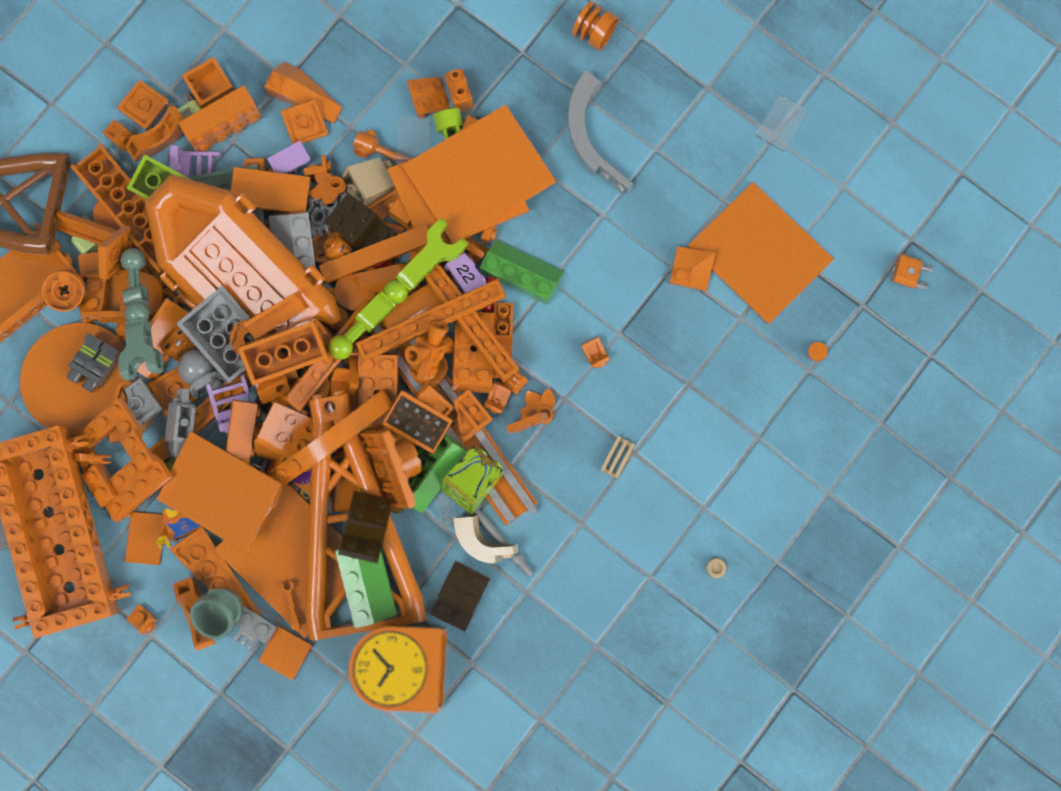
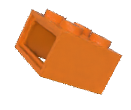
M214 57L182 75L202 109L234 91L233 86Z

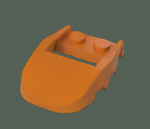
M118 270L107 280L100 279L99 272L87 274L83 312H81L83 319L88 321V318H95L101 323L112 322L117 323V325H125L127 320L124 313L127 306L124 305L123 295L121 297L120 311H105L109 279L124 277L123 294V290L129 288L128 271ZM140 272L141 285L146 287L149 295V305L147 307L150 315L147 321H151L162 305L163 287L152 275Z

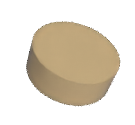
M714 558L707 563L706 571L709 576L720 578L726 572V564L723 560Z

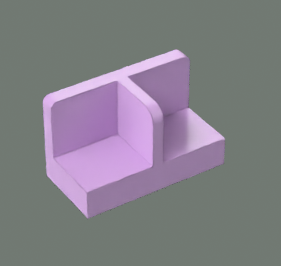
M300 141L267 158L274 172L288 174L293 170L296 174L298 173L297 168L311 161Z

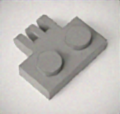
M243 606L241 617L235 623V625L240 627V630L234 640L238 642L241 636H243L244 638L240 644L245 646L248 640L251 641L247 646V649L251 650L257 640L267 644L278 627L251 609Z

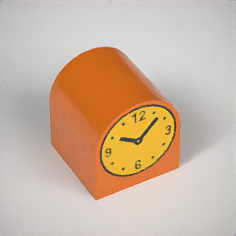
M383 627L368 633L354 648L349 662L350 681L356 694L366 704L379 710L438 713L441 711L444 698L447 629Z

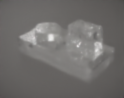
M439 491L433 500L440 531L455 528L454 518L457 517L454 501L444 492Z

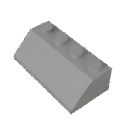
M301 211L269 215L271 232L307 269L311 265L316 268L308 212Z

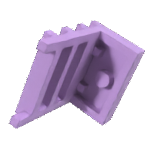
M170 146V152L167 153L169 168L186 177H190L192 156H197L196 175H202L203 156L208 157V173H212L214 157H220V152H183L179 146Z
M244 373L240 374L241 382L211 390L210 383L206 385L220 432H228L231 408L218 411L217 405L231 402L232 399L245 397L247 401H252ZM244 387L245 392L214 400V394Z

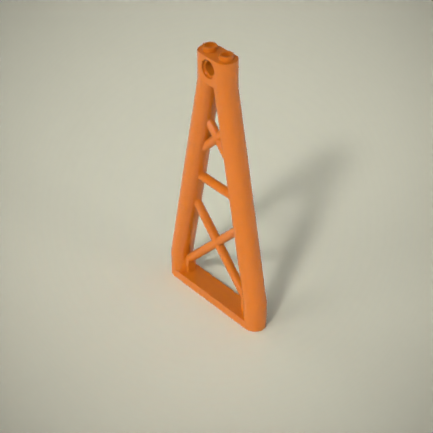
M344 390L332 392L330 397H324V394L313 395V399L309 400L313 422L312 441L330 429L332 421L335 425L351 413L349 396L344 394ZM331 401L335 404L333 412H328L325 409L326 402ZM356 434L342 445L346 457L340 465L332 460L331 454H329L311 467L306 622L309 640H320L367 632L383 627H396L426 620L423 597L391 515L389 516L382 548L402 596L400 597L392 591L394 602L400 606L401 614L355 628L354 622L332 626L330 617L346 596L344 585L325 610L327 555L338 562L335 550L328 546V524L346 521L348 513L329 516L331 490L341 476L357 486L360 492L383 497L359 434ZM349 465L351 466L353 474L347 470ZM333 469L335 473L330 478V471Z

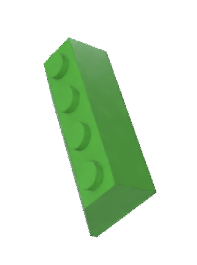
M496 240L488 250L479 268L481 274L498 279L500 283L546 305L549 304L564 274L563 270L499 240Z
M448 432L445 433L433 454L422 447H419L417 450V457L420 458L421 472L409 478L407 482L415 495L414 501L416 506L412 508L420 513L429 506L432 499L442 489V480L468 452Z
M338 548L335 552L355 628L375 624L397 615L382 552H380L379 561L376 564L338 555Z

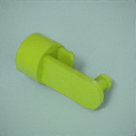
M448 108L433 114L437 134H442L443 141L449 138L448 133L455 131L456 134L464 125L459 108Z

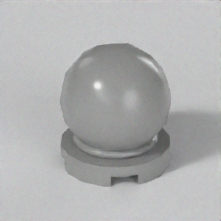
M198 349L185 352L179 359L177 366L179 377L185 384L190 385L188 390L193 398H199L198 394L202 392L208 394L206 387L208 383H210L211 390L222 384L220 382L221 379L225 380Z

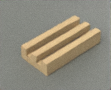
M618 436L600 471L618 479L635 444ZM619 442L623 443L610 469H606ZM625 447H630L616 474L613 473Z

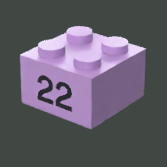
M465 253L460 255L455 261L446 263L443 269L462 295L487 284L483 274L477 271L473 260L468 258Z

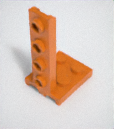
M60 210L56 212L58 231L98 244L100 279L107 280L123 267L120 259L122 253L132 247V240L128 239V233L132 231V227L124 225L119 230H115Z

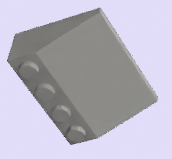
M221 286L178 321L176 325L228 384L246 369L241 356L232 349L229 339L231 330L238 322L251 318L226 289ZM251 333L244 335L245 343L255 340Z

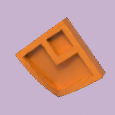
M677 246L669 284L706 292L716 252Z

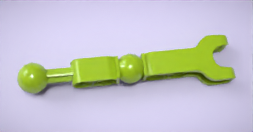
M441 218L428 230L427 245L395 277V280L386 283L383 292L381 291L355 317L357 323L345 335H337L331 338L328 343V352L333 358L342 360L349 357L353 350L352 344L365 330L370 333L396 307V304L405 301L408 292L410 293L440 262L455 261L466 250L469 243L465 239H460L453 245H447L442 241L441 234L447 227V221Z

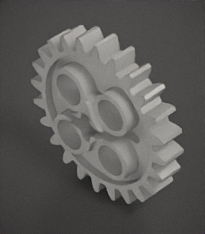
M316 181L314 185L310 182L309 192L318 185ZM345 191L339 194L337 199L330 204H323L322 199H315L308 194L306 209H309L307 212L313 237H316L317 233L323 237L324 232L331 235V228L324 221L347 195Z

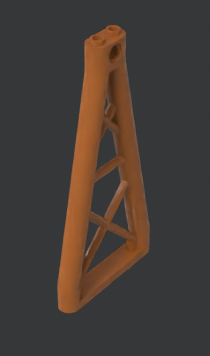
M43 152L0 158V177L37 172L5 195L0 192V207H4L25 233L0 228V247L25 254H51L58 226L56 212L61 211L71 166V159L68 153ZM53 175L41 230L33 231L9 201L44 176Z

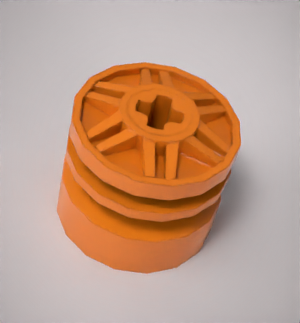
M590 1L579 13L572 30V36L576 38L580 36L582 42L590 36L588 45L601 51L613 34L619 17L610 11H606L600 16L602 7H596V3Z
M59 270L50 274L42 285V297L45 303L51 309L59 312H68L75 309L85 297L86 285L82 277L71 270ZM67 285L70 293L62 294L60 286L64 287Z

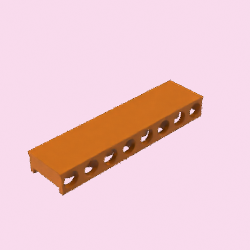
M99 143L96 150L75 166L72 164L70 167L120 227L124 225L132 227L128 237L141 250L156 271L162 275L164 271L157 265L144 203L146 199L126 189L131 179Z

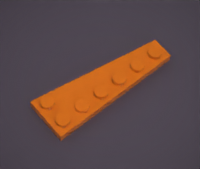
M204 527L199 528L170 548L171 552L203 583L208 591L218 587L230 588L239 595L242 600V607L246 606L264 618L229 564L214 550L217 546Z

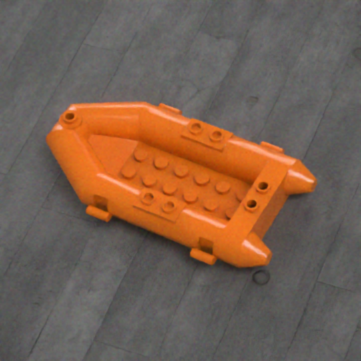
M170 174L144 201L157 265L164 271L159 278L172 291L179 287L197 306L223 286L252 319L296 292L306 310L269 331V335L315 317L320 322L332 326L342 318L336 298L322 284L326 278L313 265L307 269L253 213L257 207L243 193L237 197L230 190Z

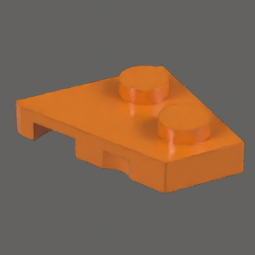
M469 389L454 400L461 440L465 443L493 421V419Z

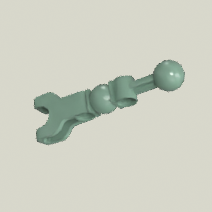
M136 248L125 250L120 259L121 265L128 271L129 288L124 289L122 294L124 305L127 306L124 313L127 320L125 322L126 347L118 358L120 375L126 381L137 377V369L143 362L146 363V368L154 374L163 371V356L153 347L150 322L147 321L150 315L147 307L149 305L148 291L140 282V270L145 265V256L141 250Z

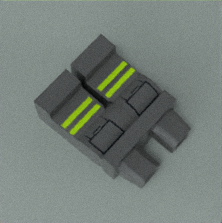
M87 333L84 338L85 342L68 365L71 369L66 378L77 384L81 377L85 376L87 379L81 387L93 393L98 385H104L105 380L117 366L121 352Z

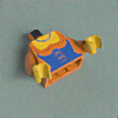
M168 507L162 511L159 538L156 544L160 550H162L164 544L170 548L171 543L169 539L176 542L192 534L202 526Z

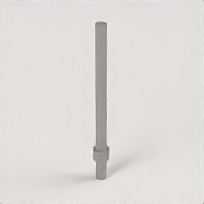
M477 508L473 514L478 515V520L500 545L509 544L480 509ZM521 553L513 554V557H511L513 559L512 562L530 577L534 571L524 561L525 558Z

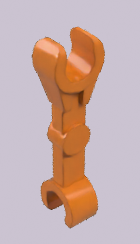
M290 580L291 588L286 590L284 582H282L281 589L287 592L288 607L291 612V629L296 630L300 629V622L297 613H295V603L291 594L295 585Z

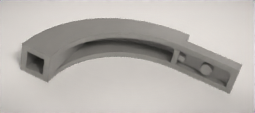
M586 70L577 82L569 104L568 130L572 147L576 156L590 174L595 176L600 172V176L606 181L610 180L614 183V187L619 192L628 194L632 190L633 183L595 151L587 136L585 114L589 102L600 88V81Z

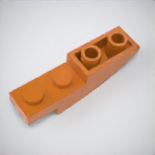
M495 302L494 337L511 359L513 303ZM493 370L492 378L500 379L497 373Z

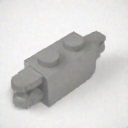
M178 389L176 398H173L172 403H169L164 441L169 442L168 454L172 458L178 457L190 431L193 432L196 408L194 404H191V400H189L188 389Z

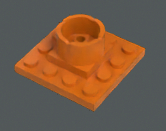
M389 430L360 431L358 434L383 497L393 500L391 507L409 509L416 506L414 501L415 495L407 482L409 478L421 472L420 458L417 457L418 453L414 445L408 439L395 441L394 436Z

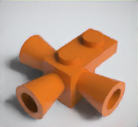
M430 321L429 333L418 336L414 346H409L405 350V359L410 365H417L423 361L416 377L422 382L434 378L438 371V364L444 354H451L454 350L453 340L449 336H444L449 327L441 321Z

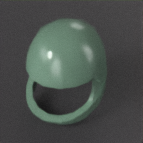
M213 588L204 596L201 595L200 599L192 606L190 611L191 622L195 629L203 636L211 639H221L234 629V624L240 619L243 609L242 600L237 592L230 588Z

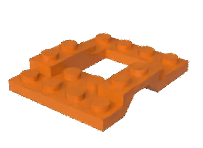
M117 398L76 435L80 436L87 433L89 437L80 442L88 441L90 445L74 449L75 453H97L94 447L116 428L123 437L120 442L132 460L113 476L110 475L104 464L99 462L90 464L89 462L78 461L84 472L81 477L99 506L106 507L115 523L121 522L173 477L163 460L151 453L142 439L143 429L123 398Z

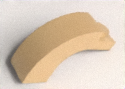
M478 515L454 518V527L459 543L475 559L487 563H496L500 561V555L501 558H511L513 554L518 552V544L495 545L486 541L479 530Z

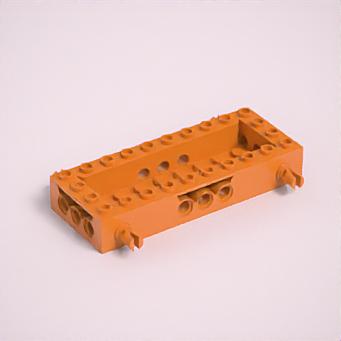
M58 425L0 442V517L27 612L25 615L13 617L12 621H23L14 626L16 630L30 626L34 639L119 614L116 600L132 596V592L122 593L123 590L130 588L129 584L112 588L78 461H74V449L89 446L90 442L88 441L80 442L89 436L85 433L71 438L68 426ZM38 469L44 472V477L41 480L35 478V472ZM49 506L54 509V515L50 518L45 515V509ZM58 544L64 546L65 550L62 555H58L55 551V547ZM69 581L75 585L72 593L68 592L65 587Z

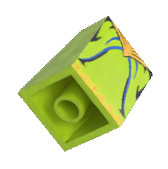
M473 446L442 480V492L472 515L502 477V466L497 461L490 460L484 450Z

